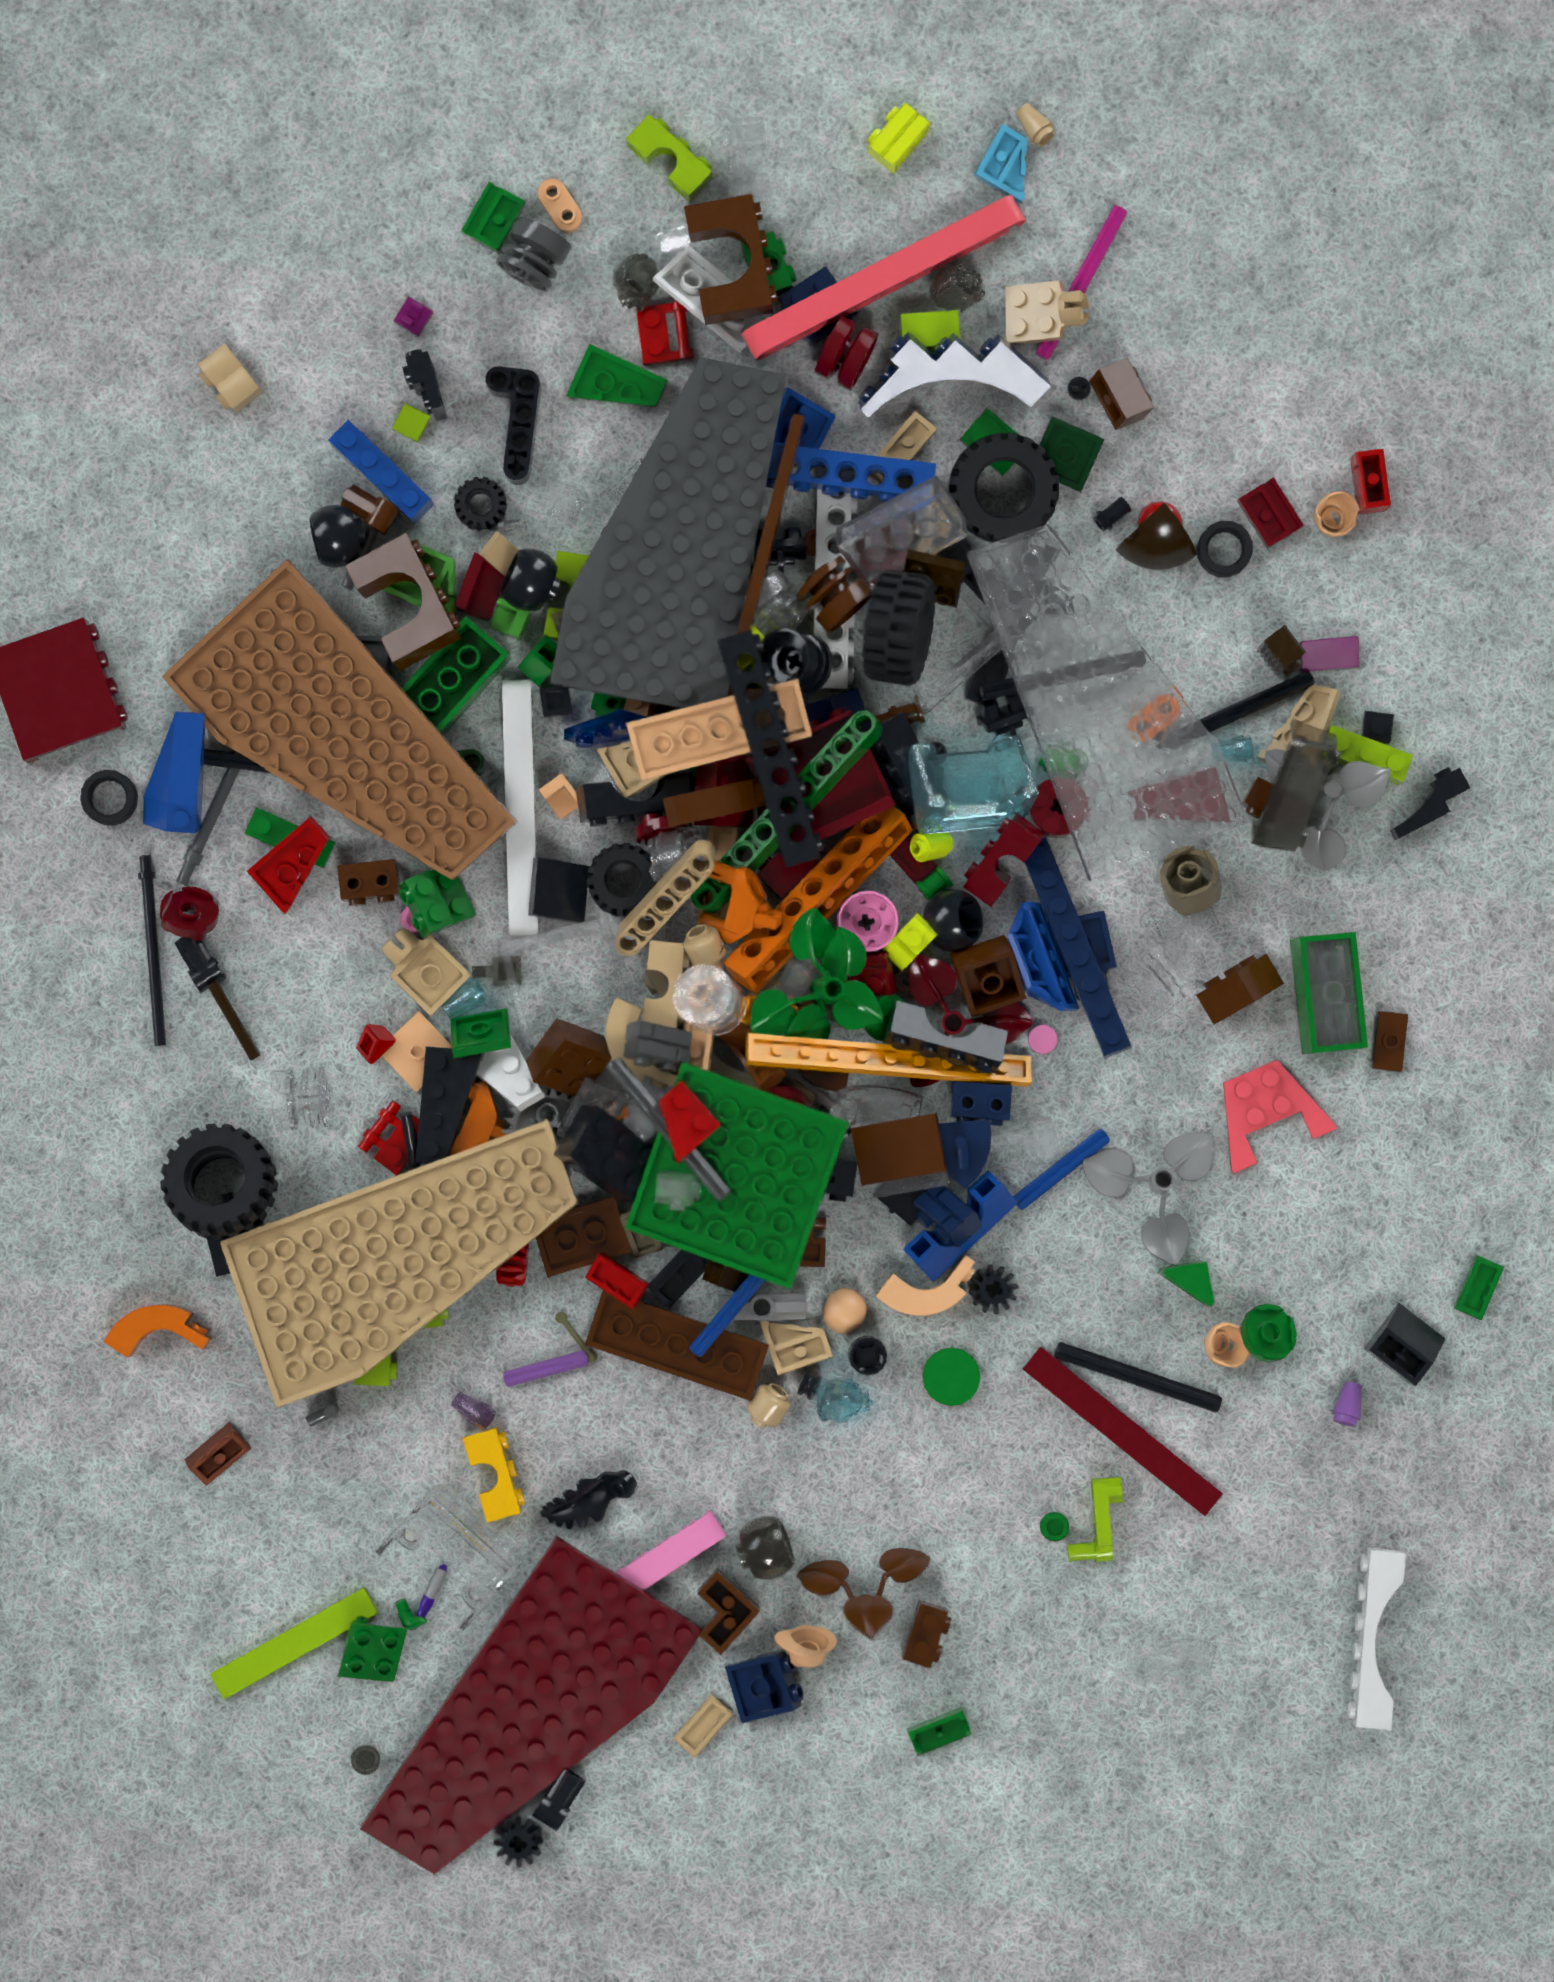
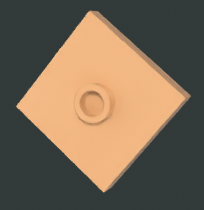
M420 1011L393 1035L396 1042L382 1055L416 1093L422 1089L426 1046L452 1048V1045Z

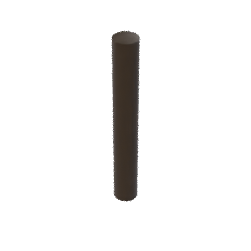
M215 980L209 983L207 987L249 1060L251 1061L259 1057L260 1054L219 982Z

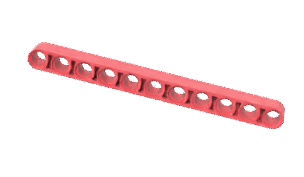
M1008 195L746 329L741 335L755 360H761L838 321L841 316H847L1009 233L1008 229L1015 225H1023L1026 219L1014 197Z

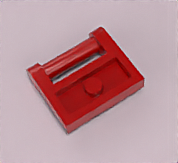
M678 301L636 307L643 366L694 359V351L690 348L686 311L688 310ZM674 313L679 350L670 352L666 314Z

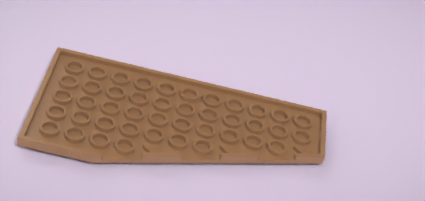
M286 559L162 676L192 712L205 713V727L218 742L232 748L264 767L265 770L330 806L373 834L406 851L451 880H455L518 822L290 560Z

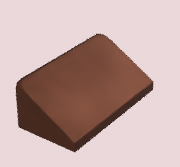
M229 1422L184 1460L188 1469L207 1486L248 1452L251 1447Z

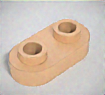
M547 179L542 182L538 189V197L555 226L565 233L576 231L581 226L582 213L565 185L557 179ZM556 189L558 192L554 197H550L547 195L548 190ZM567 212L573 215L572 219L568 221L562 218L563 214Z

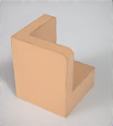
M562 773L539 789V792L559 819L565 818L578 808L576 791Z

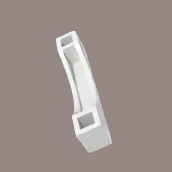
M1367 1548L1366 1554L1361 1555L1360 1571L1365 1572L1364 1584L1359 1583L1357 1597L1358 1601H1362L1361 1613H1356L1355 1630L1360 1631L1359 1642H1354L1353 1660H1357L1356 1672L1352 1671L1350 1676V1688L1355 1689L1354 1701H1349L1348 1719H1352V1724L1355 1727L1391 1730L1394 1701L1386 1690L1378 1671L1375 1657V1638L1384 1607L1394 1592L1404 1583L1406 1553L1403 1551Z

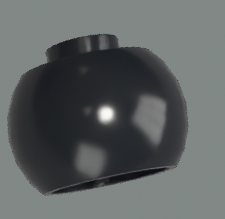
M327 505L313 512L309 517V523L319 563L326 567L339 568L358 559L361 555L360 544L366 543L361 518L354 519L351 509L341 505Z
M533 548L518 550L502 584L501 595L503 599L512 607L522 611H537L542 608L545 601L551 603L561 579L556 578L558 566L555 561L541 550Z
M946 889L931 897L924 907L923 919L937 934L930 942L936 948L946 952H957L974 945L980 938L983 931V914L978 901L970 893L959 889Z

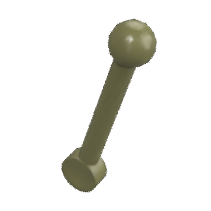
M564 1312L557 1313L555 1316L556 1321L565 1326L581 1349L587 1353L588 1361L590 1363L595 1362L597 1354L590 1351L567 1321V1315Z

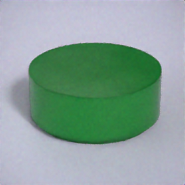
M1049 1512L1040 1521V1531L1047 1540L1060 1541L1069 1532V1522L1063 1514Z

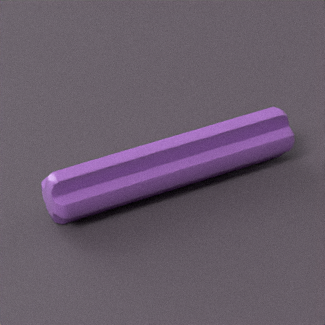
M581 1350L505 1371L503 1377L506 1386L510 1387L584 1367L589 1364L587 1353Z

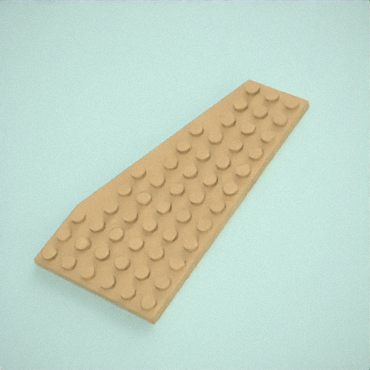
M549 1120L220 1241L276 1408L286 1406L364 1376L579 1203L565 1163L554 1156L558 1143Z

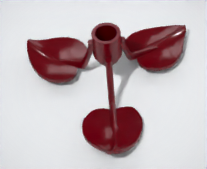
M921 954L917 955L913 960L909 970V989L911 995L917 1003L925 1007L933 1005L937 1000L939 1001L945 1013L942 1017V1027L945 1031L943 1035H956L962 1032L965 1025L984 1022V1025L1008 1031L1006 1044H1009L1019 1038L1033 1024L1030 1014L1017 1002L984 1013V1017L965 1019L959 1011L949 1010L943 997L951 995L956 987L957 979L952 967L940 959ZM910 1078V1083L913 1087L930 1086L940 1081Z

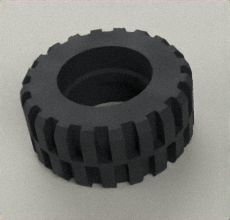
M1010 432L994 433L976 440L958 457L950 475V502L958 521L974 536L992 543H1015L1033 536L1052 517L1059 500V475H1057L1055 464L1046 453V450L1032 439ZM998 461H1010L1018 464L1026 471L1031 482V494L1027 504L1019 512L1009 516H999L990 513L982 506L977 496L976 488L980 474L987 466Z
M887 570L882 572L879 578H877L868 606L862 649L863 672L870 680L911 686L920 679L928 656L935 615V585L929 576Z
M215 1123L206 1124V1130L201 1131L197 1127L190 1130L192 1136L185 1139L183 1136L176 1141L179 1147L176 1150L170 1149L166 1155L170 1160L169 1163L162 1165L161 1173L164 1179L160 1181L161 1190L165 1193L163 1199L167 1207L181 1224L189 1231H194L203 1238L207 1239L209 1236H212L215 1240H224L225 1235L234 1237L239 1235L243 1229L247 1231L255 1229L256 1227L253 1223L258 1218L263 1222L268 1215L265 1209L267 1206L273 1207L275 1202L272 1194L277 1191L278 1182L274 1177L277 1175L275 1165L271 1161L272 1158L255 1137H252L248 1131L242 1128L235 1129L231 1124L225 1123L222 1124L221 1128H218ZM232 1158L237 1160L245 1171L244 1183L239 1193L229 1202L218 1206H207L198 1201L194 1194V1184L200 1170L216 1159Z

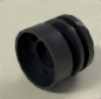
M784 628L774 630L762 640L764 651L759 652L762 664L767 662L770 668L772 680L767 681L769 686L798 679L801 694H809L822 688L829 679L833 667L832 654L828 644L820 637Z

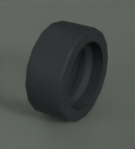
M1219 521L1211 524L1202 533L1197 544V558L1200 565L1209 574L1216 577H1231L1239 574L1247 566L1253 554V541L1249 532L1242 525L1233 521ZM1219 533H1230L1241 544L1240 558L1232 565H1218L1208 554L1210 540Z
M102 770L95 772L86 779L81 788L80 801L84 812L89 818L102 825L115 826L124 823L133 815L137 808L138 794L135 785L127 776L115 770ZM106 781H114L120 784L126 793V803L123 809L112 815L99 812L94 807L92 800L96 787Z

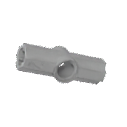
M754 1294L733 1320L807 1319L806 1294ZM718 1295V1312L732 1295ZM765 1299L770 1303L771 1309L767 1315H759L755 1311L754 1306L757 1300Z

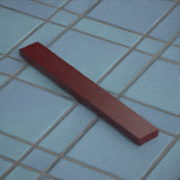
M1042 1347L1038 1348L1022 1368L1202 1515L1206 1516L1223 1495L1216 1487Z

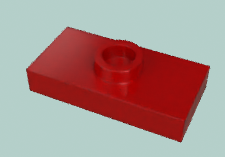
M603 1252L597 1255L585 1276L587 1280L631 1309L636 1308L650 1284Z

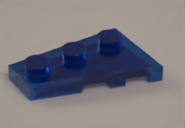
M620 709L565 728L564 740L576 743V746L580 748H590L596 744L630 739L626 723L648 717Z

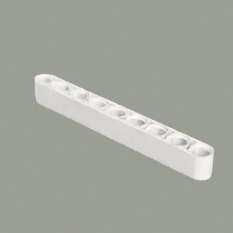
M531 679L502 680L505 807L518 821L506 832L510 936L539 935L540 931L538 928L539 917L528 915L533 859L537 857V842L535 840L537 825L534 803H536V790L534 785L535 756H533L534 727H532L533 699L531 697V688L533 686Z

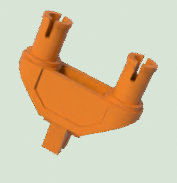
M715 860L714 869L708 877L727 883L732 888L726 920L703 911L699 916V923L697 925L705 924L716 928L726 944L739 940L755 928L777 929L782 923L783 913L769 907V904L766 903L767 895L756 874L747 867L734 868Z
M479 1081L474 1083V1086L471 1088L468 1099H471L470 1103L472 1105L460 1134L456 1136L450 1156L507 1135L502 1133L505 1121L499 1119L493 1095L487 1082Z

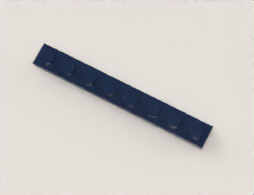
M1044 837L1024 864L1105 1059L1132 1049V1045L1046 837Z

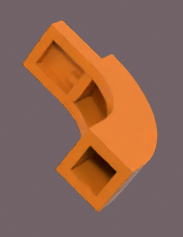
M157 1304L136 1309L125 1315L113 1326L103 1342L128 1358L133 1356L140 1343L148 1334L159 1329L173 1331L202 1350L207 1348L212 1338L207 1336L209 1330L197 1322H194L192 1325L188 1323L194 1315L190 1310L176 1305Z

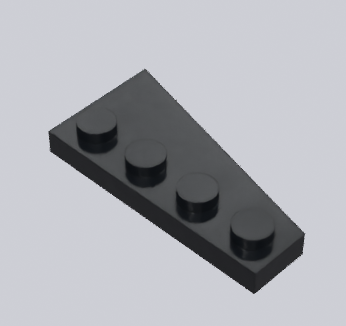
M426 1046L415 1163L430 1164L450 1156L458 1133L459 1123L462 1115L465 1113L468 1104L467 1100L471 1088L476 1081V1074L485 1053L454 1058L452 1048Z

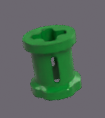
M937 866L934 873L922 882H916L915 885L927 901H929L936 893L945 890L947 887L951 888L953 883L946 873Z

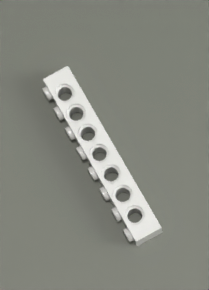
M817 466V478H822L827 471L824 467ZM848 469L843 470L839 475V478L844 482L852 481L855 477V473ZM817 489L815 571L838 556H842L846 560V564L840 570L841 572L848 567H852L856 571V553H850L851 542H856L857 525H851V514H857V499L850 497L851 493H844L842 496L836 497L822 494V490ZM837 512L842 514L845 520L840 525H833L828 517L832 513ZM839 541L843 544L844 550L839 554L831 553L828 549V543ZM850 578L847 580V582H848L849 585H850L851 583H853V582H850ZM819 605L814 608V635L825 641L829 646L831 654L838 656L842 663L838 668L832 669L827 682L815 692H846L847 686L853 685V668H848V656L854 657V639H849V628H854L855 615L839 627L842 631V636L837 640H832L827 637L825 629L816 620L817 615L823 609Z

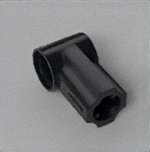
M181 937L175 942L179 953L189 968L188 973L200 993L209 989L207 987L209 983L215 980L221 982L226 979L225 973L222 974L217 966L218 961L214 956H211L203 940L196 941L191 938Z
M564 1769L550 1792L544 1795L543 1800L532 1816L557 1832L569 1814L571 1804L586 1781L573 1771Z

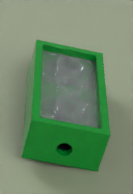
M1356 932L1303 936L1291 939L1290 947L1302 1055L1368 1048Z

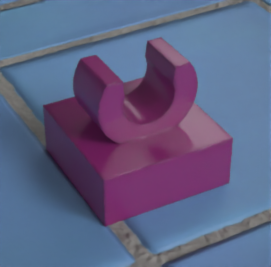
M408 297L394 318V322L419 337L434 312L413 298Z

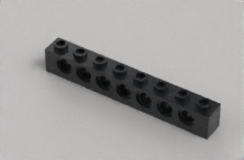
M751 629L718 639L719 649L784 865L787 868L820 858L819 851L823 850V845L819 833L813 834L810 825L811 822L815 821L810 804L805 806L801 794L807 793L802 776L796 777L793 766L798 765L794 749H788L785 742V737L789 736L785 719L779 721L776 709L781 708L777 692H770L767 682L772 680L769 665L767 662L763 664L761 662L759 652L764 651L760 635H753ZM749 654L753 657L754 666L750 671H743L738 667L737 660L740 655ZM752 682L759 683L763 689L762 696L757 700L750 699L746 694V687ZM759 711H766L771 716V723L766 728H759L755 724L754 718ZM769 739L776 740L780 745L778 754L772 757L767 756L763 751V745ZM776 768H784L788 772V780L782 785H777L772 781V772ZM786 796L794 797L797 802L796 809L791 813H785L780 808V802ZM799 824L804 827L805 836L802 840L793 841L790 839L789 829L793 825Z

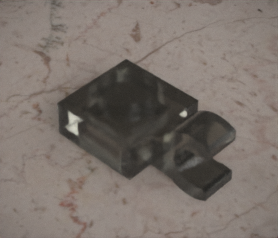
M521 956L492 957V966H471L473 979L493 978V987L522 985Z

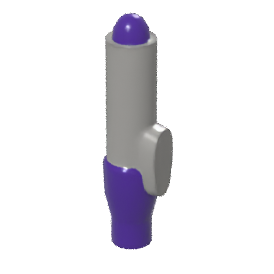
M445 1564L437 1567L421 1599L416 1616L425 1618L430 1609L436 1606L441 1596L440 1587L447 1574V1566Z

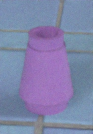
M1345 1382L1332 1411L1334 1422L1356 1427L1357 1420H1361L1362 1385Z

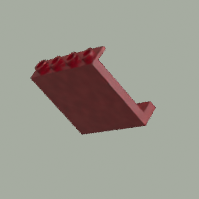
M84 617L0 647V696L22 759L28 764L39 760L40 756L119 728L121 730L126 729L124 721L128 720L126 710L123 704H117L115 694L119 693L117 684L113 677L108 678L105 667L109 666L107 656L104 650L99 651L96 640L100 639L98 630L94 623L89 624V621Z
M842 707L829 713L830 720L820 724L818 719L810 722L812 736L786 743L788 749H794L798 765L793 766L796 777L854 715L853 709L846 712L845 708ZM847 742L842 746L841 754L850 752L852 742ZM780 745L772 746L768 749L764 748L763 751L767 756H775L780 750ZM871 748L812 810L815 821L811 822L810 825L813 834L819 833L821 840L897 805ZM751 755V757L745 760L749 763L755 778H758ZM831 763L823 766L821 770L822 776L828 775L831 772ZM776 768L772 772V781L777 785L784 784L788 780V772L784 768ZM812 785L805 786L807 793L801 794L802 797L810 795ZM786 807L783 812L791 813L792 807ZM798 825L789 835L790 839L793 841L802 840L805 836V829L802 825Z

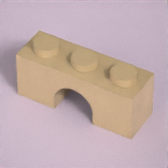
M650 940L647 970L664 974L668 978L669 988L667 993L659 999L644 998L642 1021L676 1029L678 1026H683L685 1009L680 1008V997H686L688 980H684L682 977L683 968H689L690 963L683 943Z

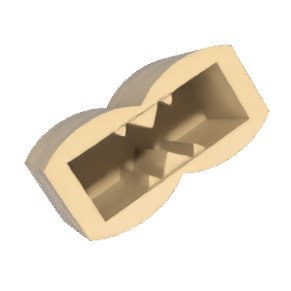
M225 343L197 364L202 370L198 375L208 388L213 385L220 393L216 398L226 411L231 407L237 413L263 393Z

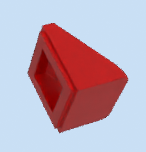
M366 1024L356 1049L369 1064H374L394 1045L396 1039L386 1027Z

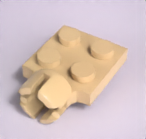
M1060 280L1005 286L1006 341L1010 345L1064 340L1065 329L1072 326L1085 325L1088 322L1089 313H1083L1082 309L1089 308L1086 294L1080 290L1065 292L1063 282Z
M401 928L394 934V937L405 947L400 950L389 939L382 948L383 954L395 966L394 971L389 976L427 1014L432 1016L472 975L431 935L424 940H419L408 929Z

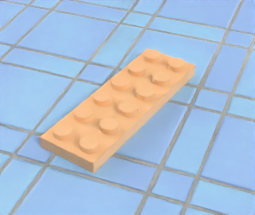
M798 679L769 686L770 692L776 691L781 708L776 709L779 721L785 719L789 736L785 737V742L812 736ZM763 689L748 691L746 694L750 699L757 700L762 696ZM734 695L626 723L641 780L750 752ZM759 711L754 718L755 724L759 728L768 727L771 723L770 714L766 711ZM769 739L764 743L763 749L779 745V743L774 739Z

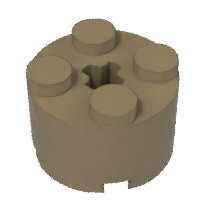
M1184 846L1173 850L1166 856L1164 864L1160 869V879L1165 899L1172 908L1181 915L1188 916L1205 911L1220 900L1221 880L1216 859L1209 851L1194 849V846Z

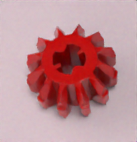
M529 1244L496 1269L498 1284L515 1287L522 1286L526 1282Z

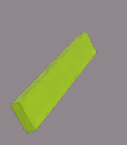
M363 1587L213 1671L210 1675L223 1699H226L349 1630L350 1624L356 1620L357 1616H364L369 1619L376 1615L378 1610L366 1588Z

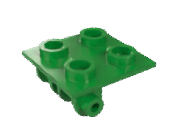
M357 1616L356 1620L350 1624L337 1676L393 1682L408 1629L371 1625L367 1623L368 1619L366 1617Z

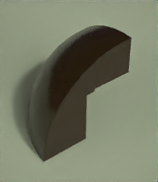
M1165 503L1147 517L1116 548V551L1129 562L1154 570L1175 568L1196 557V549L1188 533Z

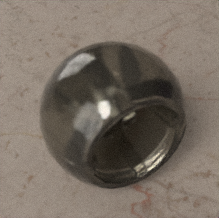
M760 1516L750 1520L742 1527L739 1532L741 1543L736 1544L735 1547L740 1564L744 1570L750 1569L752 1575L757 1579L773 1580L784 1576L792 1569L795 1564L794 1553L780 1518Z

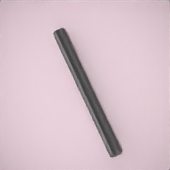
M615 1059L607 1067L609 1072L672 1146L671 1140L667 1136L666 1123L661 1115L659 1104L622 1059ZM696 1148L683 1159L717 1201H721L729 1195L730 1189Z

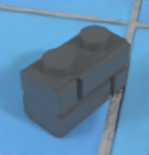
M641 1020L629 1023L626 1027L625 1040L627 1041L624 1047V1057L634 1060V1065L639 1067H651L653 1064L660 1066V1071L675 1073L681 1067L682 1062L689 1063L692 1033Z

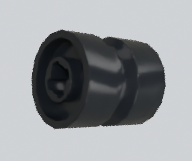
M862 1336L851 1343L848 1349V1360L856 1372L871 1376L884 1368L887 1362V1352L878 1339L872 1336Z

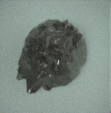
M645 253L632 254L616 266L615 277L613 278V286L617 290L618 299L621 302L620 306H627V309L636 307L638 312H641L644 307L649 305L651 298L655 296L660 288L653 281L654 276L659 272L656 262Z
M962 263L941 269L931 282L930 298L934 300L937 307L948 310L960 309V312H963L973 306L974 303L979 302L986 294L984 289L981 288V283L983 282L980 278L981 274L976 273L975 269L972 271L964 269Z

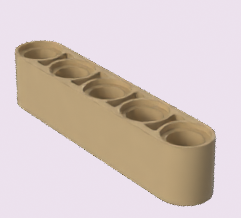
M699 840L693 843L620 923L615 941V947L620 954L624 956L637 954L712 873L716 850L712 843L706 840ZM704 856L708 860L700 861L696 859V857ZM685 876L690 880L682 881L678 877ZM667 896V897H669L671 900L664 901V900L660 899L659 897ZM649 916L653 920H644L642 917ZM624 936H632L635 939L627 940Z

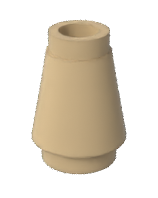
M1029 103L1024 104L1018 109L1016 115L1032 144L1036 143L1038 147H1042L1053 139L1056 131L1053 129L1054 124Z

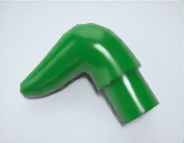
M405 1598L395 1602L398 1611L397 1615L404 1628L415 1630L427 1622V1619L424 1617L413 1616Z

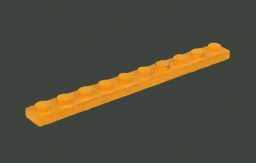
M748 1033L746 1036V1065L1029 1087L1032 1083L1031 1056L1004 1054L1003 1062L995 1073H982L974 1067L952 1065L947 1060L941 1058L923 1057L919 1052L912 1050H897L890 1044Z

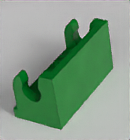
M961 1707L907 1728L917 1756L972 1735Z

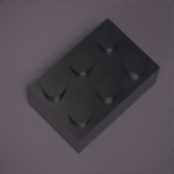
M582 1105L556 1149L554 1156L618 1201L634 1203L653 1145L599 1106Z

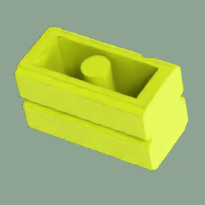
M905 102L900 108L895 106L885 118L888 123L882 130L876 128L867 140L869 143L867 153L893 174L929 133L931 128L930 122Z

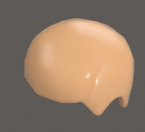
M1344 491L1332 492L1318 502L1315 508L1314 520L1318 530L1332 538L1345 536L1357 525V514L1360 510L1359 504L1353 495ZM1330 511L1335 512V513L1338 514V516H1339V524H1338V525L1336 524V522H1335V520H1334V518H1333V516H1332V514H1331Z
M840 1288L831 1292L827 1297L822 1310L823 1319L826 1326L836 1334L848 1335L858 1330L864 1323L867 1315V1305L863 1296L854 1289Z
M1227 1322L1218 1323L1210 1328L1204 1339L1207 1357L1218 1366L1237 1368L1244 1364L1250 1355L1243 1344L1240 1327ZM1223 1338H1224L1225 1344H1224V1346L1221 1348L1222 1342H1223ZM1230 1339L1234 1342L1232 1351H1228Z

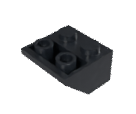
M1398 1303L1364 1347V1350L1409 1385L1417 1386L1433 1365L1446 1338L1402 1304Z

